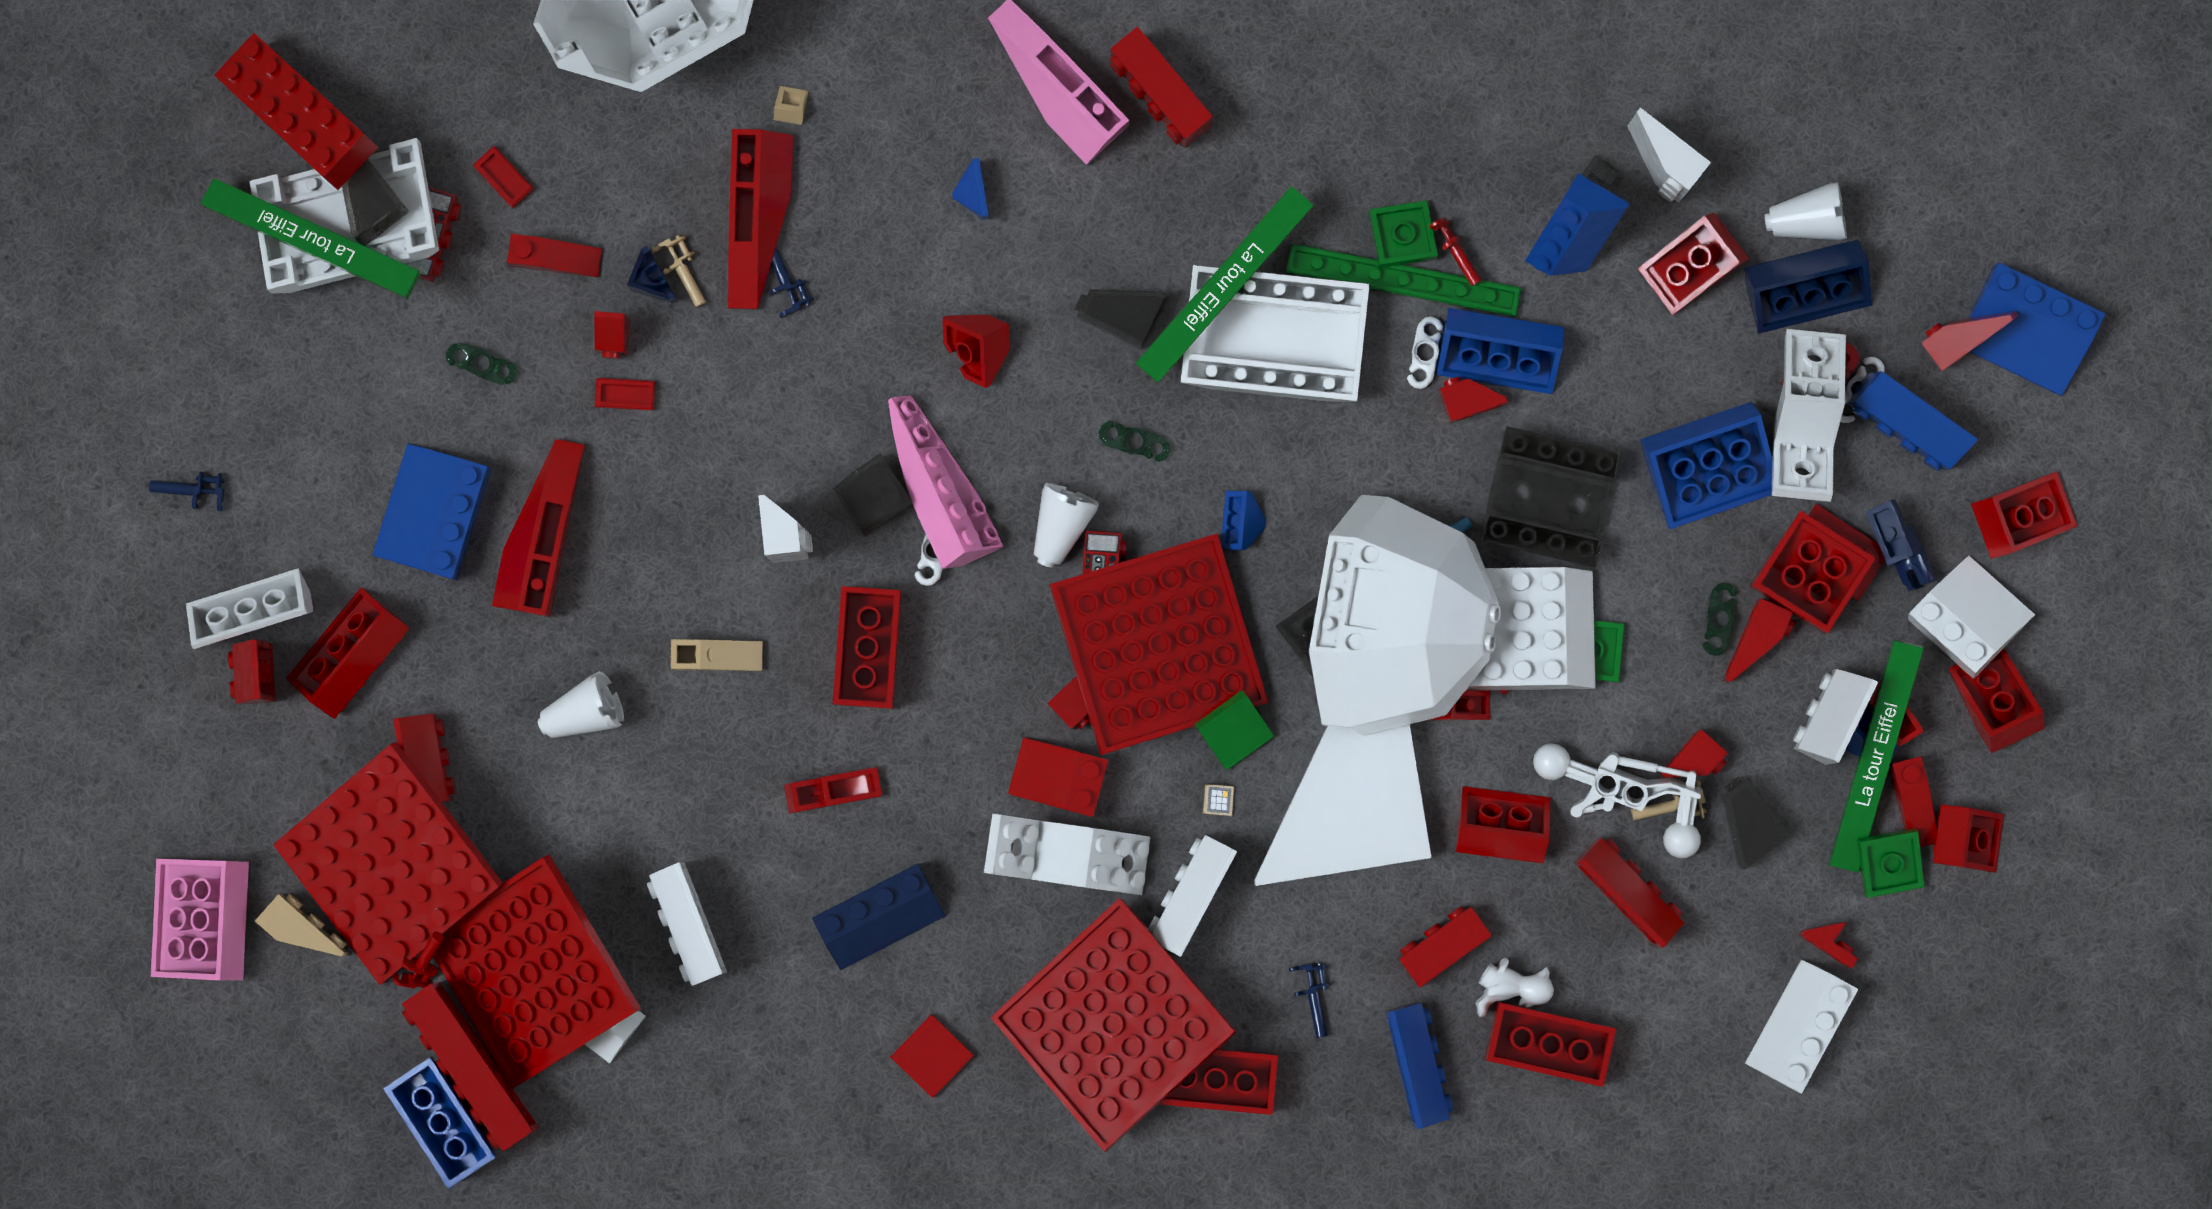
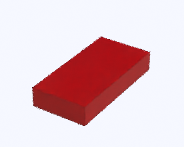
M495 146L473 164L475 169L512 209L534 190Z
M596 378L595 408L654 411L656 382Z

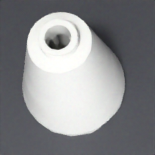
M1831 182L1770 207V213L1765 214L1767 231H1773V235L1776 237L1840 241L1847 239L1839 183Z
M1045 483L1042 489L1034 555L1038 557L1037 562L1039 564L1054 568L1055 564H1062L1098 510L1099 502L1078 491L1077 494L1068 491L1065 486Z
M603 672L593 673L543 709L538 719L541 732L544 735L547 734L550 738H558L620 727L622 724L619 722L624 721L623 708L617 692L612 696L607 686L612 683Z

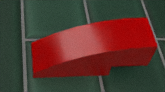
M877 767L784 785L789 814L882 796Z

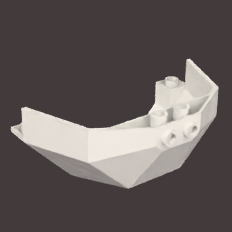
M541 0L533 25L558 68L643 92L745 34L753 0Z
M1361 495L1330 533L1309 648L1322 725L1352 728L1361 735L1366 736L1445 716L1488 663L1490 653L1495 649L1496 638L1494 629L1495 623H1498L1500 619V607L1476 544L1464 533L1390 497Z

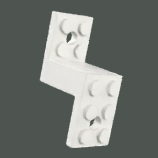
M1786 329L1784 383L1773 425L1772 496L1831 502L1833 496V448L1845 405L1846 335ZM1816 355L1820 357L1822 361H1812L1808 358V356ZM1803 468L1810 474L1800 475L1795 470Z
M992 814L984 873L1142 895L1150 837ZM1013 842L1014 846L1011 852V843Z

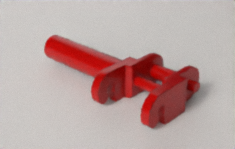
M1444 217L1429 225L1430 229L1435 231L1442 230L1448 240L1443 244V250H1450L1471 287L1482 281L1459 244L1461 237H1455L1449 227L1451 220H1447Z
M434 932L419 958H413L410 964L408 963V958H404L402 966L408 971H414V973H403L401 980L399 979V974L396 973L393 976V982L398 986L412 989L416 987L425 988L431 984L429 978L436 976L438 969L429 963L440 946L443 935L439 932Z

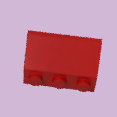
M433 713L393 719L399 747L442 803L452 801L451 795L455 794V785L453 778L447 777L446 766L450 765L448 749L442 748L440 737L445 736L442 719H437V715Z
M1463 786L1456 835V852L1544 864L1549 842L1551 797Z

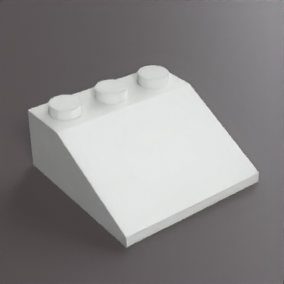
M1640 108L1627 127L1655 185L1660 188L1658 193L1669 202L1675 200L1679 203L1711 162Z
M1968 556L1909 613L1908 620L1967 674L1975 679L2035 614L1974 559Z
M1839 669L1832 670L1831 674L1826 672L1819 685V688L1823 690L1819 699H1813L1806 711V715L1810 717L1805 727L1800 725L1794 735L1793 741L1797 743L1794 749L1825 765L1839 763L1878 682Z

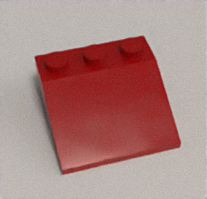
M1800 510L1759 569L1749 587L1780 607L1792 611L1793 615L1821 633L1826 634L1833 627L1876 558Z

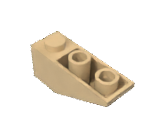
M671 639V669L674 671H762L763 641Z
M278 894L255 920L257 924L277 941L338 956H347L349 953L344 949L347 945L346 942L335 933L330 936L322 929L325 924L312 913L307 916L300 909L303 904L291 894H288L287 897L284 894Z

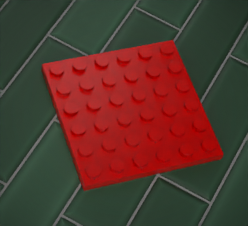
M1217 533L1049 584L1100 755L1193 727L1195 723L1241 690L1247 695L1254 707L1268 703Z
M396 742L388 745L273 844L379 985L385 983L403 968L402 961L404 958H408L409 963L418 956L434 932H439L443 935L504 884Z
M549 854L504 882L500 888L445 932L443 940L433 956L511 1089L521 1085L641 1010L640 1005Z
M1122 898L1116 900L990 1017L1103 1152H1107L1237 1033L1234 1027Z

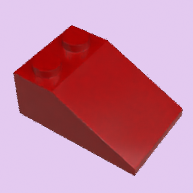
M1715 212L1703 216L1641 265L1638 270L1670 313L1674 315L1730 275L1749 258Z
M2057 471L1971 503L1991 559L2014 553L2077 527Z
M254 639L233 644L232 652L228 653L229 668L234 669V681L230 682L231 698L235 699V703L240 705L276 702L272 643Z
M2004 648L1975 679L1957 664L1948 668L1974 725L1991 754L2045 729L2044 713Z
M1023 737L1008 794L1093 817L1109 760Z

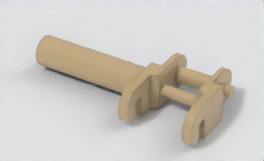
M677 235L676 240L671 242L670 239H667L658 244L657 247L651 248L650 251L655 253L664 247L669 249L674 258V264L670 268L662 270V273L666 275L676 270L697 308L705 304L706 301L687 265L682 262L686 259L688 261L692 260L691 256L695 252H689L684 243V240L687 238L685 235L682 237ZM677 244L684 254L680 258H678L673 249V246Z
M1700 780L1696 781V787L1701 788ZM1702 790L1701 798H1697L1698 809L1695 811V816L1700 815L1704 819V813H1707L1706 808L1703 809L1702 803H1705ZM1673 794L1674 800L1645 806L1642 811L1631 809L1633 821L1675 812L1679 804L1678 795Z

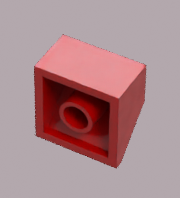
M1941 804L1940 814L1937 819L1936 843L1933 848V863L1996 873L2004 814Z

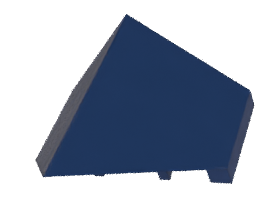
M645 246L639 253L627 286L632 292L674 303L677 301V298L650 250Z

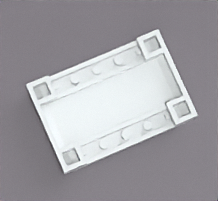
M417 138L389 145V150L372 154L339 190L334 188L315 169L282 178L275 174L250 181L251 194L403 264L429 258L439 251L422 148ZM258 232L266 286L270 293H292L355 277L346 271Z

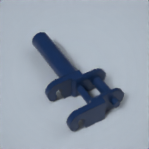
M776 247L771 265L781 286L770 290L769 293L772 296L776 292L783 290L788 292L793 304L791 308L779 314L780 318H783L787 314L790 315L802 310L800 306L803 304L809 306L810 301L814 300V298L808 297L803 286L806 284V280L800 281V279H797L795 284H790V276ZM796 288H798L803 299L798 302L792 292Z
M200 471L199 476H196L198 486L187 483L150 481V492L193 496V509H198L197 501L199 500V494L218 495L217 511L223 510L224 489L221 488V483H224V479L221 473H218L217 477L204 476V473ZM203 482L216 483L215 490L203 489Z
M1319 962L1317 967H1312V964L1291 967L1289 972L1306 970L1310 985L1309 990L1294 992V996L1308 994L1316 1038L1328 1036L1320 994L1317 993L1316 989L1322 987V990H1327L1326 986L1331 985V983L1326 982L1324 968L1328 966L1322 965V962ZM1318 970L1320 984L1314 985L1311 971Z

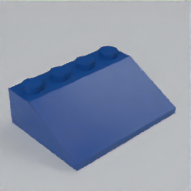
M1998 262L1992 267L1968 318L2015 311L2018 316L1972 349L1970 353L2062 396L2091 345L2106 313Z
M1752 402L1640 439L1645 461L1669 529L1772 495V456L1761 414Z
M407 443L372 556L457 581L492 469L472 461Z

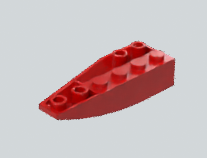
M732 129L728 309L758 310L791 197L793 135L761 129Z
M555 439L503 548L492 607L550 618L585 448L584 444Z

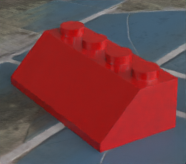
M361 587L286 679L310 703L335 719L346 708L348 702L357 691L365 685L367 679L376 668L384 662L385 657L394 646L403 639L409 627Z
M1598 838L1573 863L1655 947L1664 948L1684 924L1680 919L1683 913L1672 902L1666 904L1659 897L1662 892L1653 882L1649 880L1645 883L1638 876L1641 870L1630 859L1625 862L1617 854L1621 850L1612 840L1607 838L1604 841L1602 838Z

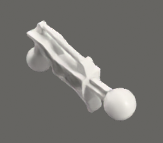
M1545 744L1536 751L1533 765L1539 776L1547 780H1557L1567 776L1592 785L1586 797L1572 806L1571 815L1574 817H1580L1582 814L1601 809L1607 812L1611 811L1615 802L1642 811L1651 799L1667 793L1680 795L1676 823L1671 824L1665 830L1663 844L1666 851L1677 858H1688L1698 851L1701 844V836L1693 824L1697 798H1701L1702 788L1695 786L1697 776L1695 771L1687 772L1662 767L1655 763L1621 757L1615 752L1610 753L1600 763L1599 768L1596 769L1571 760L1566 749L1558 744ZM1621 765L1655 773L1658 771L1687 777V781L1685 783L1672 777L1647 780L1616 767ZM1611 776L1615 780L1616 785L1610 789L1605 788L1601 785L1600 778ZM1632 786H1638L1643 790L1644 795L1638 799L1632 798L1628 794V789ZM1602 797L1605 798L1604 803L1594 805L1595 801Z

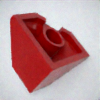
M988 314L950 315L943 317V342L948 352L952 353L956 350L957 356L964 363L959 368L965 379L984 388L989 387L1010 350L1009 324Z

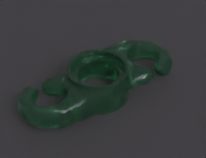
M461 342L452 344L447 349L446 361L449 365L453 366L455 364L454 352L462 350L465 358L457 363L458 369H466L477 377L499 385L509 384L516 377L517 370L513 362L507 364L509 375L504 378L500 377L497 370L505 365V360L496 358L487 351ZM478 356H486L489 360V367L484 372H477L473 367V361Z
M1109 420L1100 426L1098 432L1099 439L1105 446L1131 455H1143L1151 459L1153 457L1151 452L1152 444L1160 443L1163 450L1155 456V460L1157 462L1163 461L1169 455L1170 445L1160 435L1136 427L1128 428L1119 423L1115 426L1118 436L1115 439H1108L1106 431L1114 426L1113 421ZM1138 433L1141 435L1143 444L1139 449L1133 450L1126 445V437L1129 434Z
M1725 582L1717 584L1712 589L1706 616L1707 631L1704 635L1705 639L1709 640L1717 636L1721 639L1722 643L1719 648L1711 647L1708 642L1703 643L1704 650L1713 656L1722 655L1727 650L1734 623L1733 607L1735 600L1731 598L1726 602H1722L1718 598V594L1722 590H1727L1733 597L1737 594L1734 586ZM1723 611L1727 614L1728 623L1726 626L1719 628L1712 623L1714 612Z

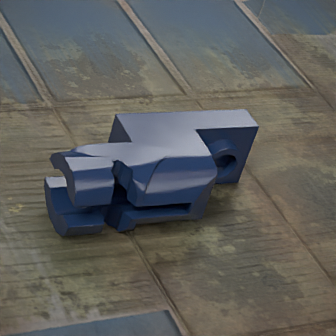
M1890 500L1866 511L1887 565H1895L1900 579L1908 591L1919 589L1926 583L1935 582L1937 579L1931 565L1928 564L1927 555L1920 544L1913 526L1906 527L1896 500Z

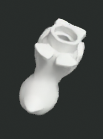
M1503 958L1497 967L1491 963L1478 982L1485 987L1484 994L1475 1003L1479 1017H1485L1489 1006L1495 1001L1508 1000L1518 995L1522 997L1519 1005L1525 1004L1527 1008L1548 1002L1554 992L1553 984L1549 979L1550 972L1546 967L1533 975L1523 976L1507 968L1509 964L1507 958Z

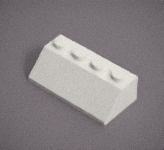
M758 495L764 555L773 563L808 559V552H813L811 534L768 497Z
M299 568L187 603L186 609L191 646L193 649H197L313 612L311 593Z
M1204 835L1202 840L1196 838L1189 851L1193 858L1188 866L1182 864L1175 877V880L1179 881L1178 886L1174 892L1168 890L1161 903V906L1165 907L1164 912L1160 918L1154 916L1148 927L1165 949L1180 957L1237 853L1234 849L1207 835Z
M678 862L649 875L651 882H648L647 886L652 898H658L662 909L658 910V915L664 927L669 926L672 937L668 938L674 955L680 954L683 964L679 966L684 981H690L691 985L694 986L727 973L685 862Z
M1801 960L1745 1064L1802 1094L1858 989L1836 976Z

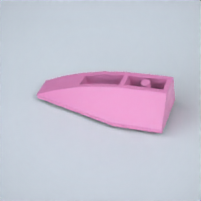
M1006 0L988 17V20L1046 123L1087 166L1129 126V119L1012 0Z
M911 395L891 397L888 403L892 430L903 476L917 516L942 569L963 566L1000 550L1003 545L984 503Z

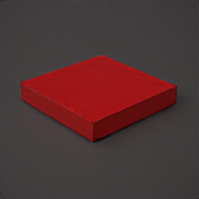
M931 1014L890 1058L933 1098L974 1055Z

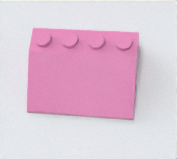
M156 858L151 977L243 980L249 862Z

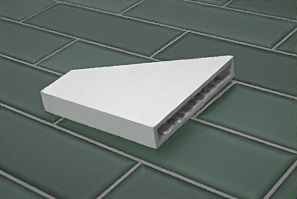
M1410 724L1366 736L1361 735L1352 728L1326 727L1254 879L1255 886L1431 858Z

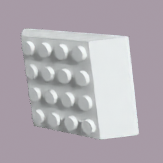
M1193 265L1189 302L1219 268ZM1255 272L1184 353L1181 383L1232 392L1317 401L1357 402L1369 284Z
M1567 567L1485 568L1499 602L1500 619L1498 623H1495V649L1490 653L1488 663L1466 690L1595 689L1593 571Z

